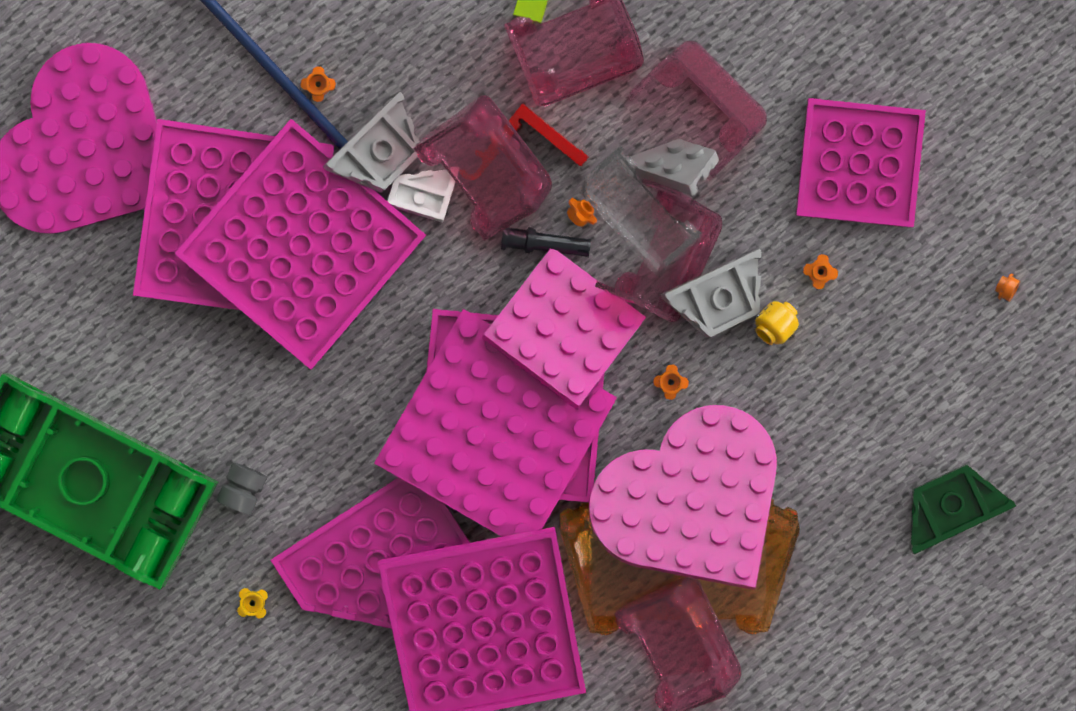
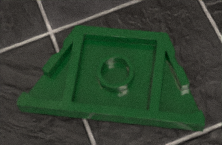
M964 464L912 489L911 552L912 554H917L1016 507V504L996 489L994 485L981 477L975 470Z

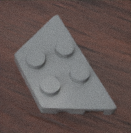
M401 92L397 93L323 168L326 171L378 192L384 191L423 152L419 139L414 134L412 119L407 117L402 103L405 100Z
M676 139L619 161V165L624 173L693 196L698 191L696 186L698 180L705 181L709 171L716 166L719 159L716 150L682 139Z
M752 250L660 295L666 303L706 338L712 337L760 313L758 292L761 287V276H758V258H761V250Z

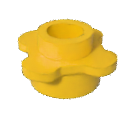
M248 588L241 589L239 592L241 600L240 606L237 609L238 614L241 617L248 615L256 616L258 619L263 618L266 615L264 606L265 600L268 598L267 592L263 589L259 591H250ZM250 601H255V605L251 606Z

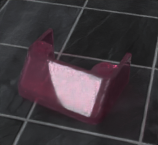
M686 41L663 59L629 93L628 99L632 102L655 78L663 86L674 88L682 84L689 77L730 118L719 133L720 143L729 154L709 173L707 179L710 181L765 127L767 114L764 108L699 43Z
M644 178L642 184L657 192L652 202V214L654 218L661 221L637 274L625 272L617 279L615 288L598 281L595 287L662 319L676 322L682 316L666 303L660 294L702 274L721 232L722 218L716 212L680 191Z

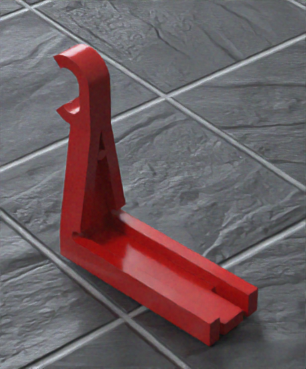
M521 104L484 152L475 150V154L482 159V164L476 172L469 174L466 169H459V171L466 179L474 180L479 178L523 125L520 123L521 119L532 126L580 167L584 165L589 157L582 149L577 148L529 107Z

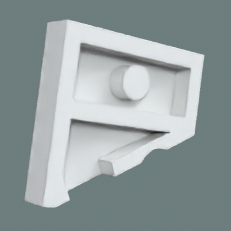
M453 166L450 169L439 171H422L414 175H399L393 182L388 202L396 209L443 223L460 167Z

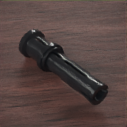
M508 224L503 226L501 250L505 251L506 248L520 249L530 254V252L533 253V250L548 252L550 249H554L561 254L589 258L591 239L538 233L533 227H528L525 230L510 228Z

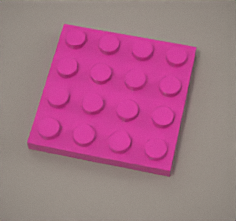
M808 98L795 216L913 228L926 110Z
M550 249L487 329L482 339L575 409H578L646 317L559 251Z

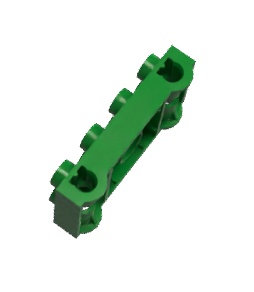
M2 374L0 377V508L113 565L136 580L159 590L165 587L219 482L11 374Z

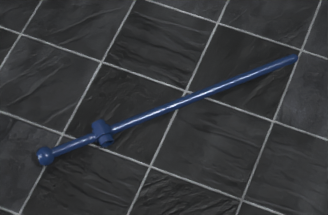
M200 0L326 136L341 149L348 142L344 136L216 0Z

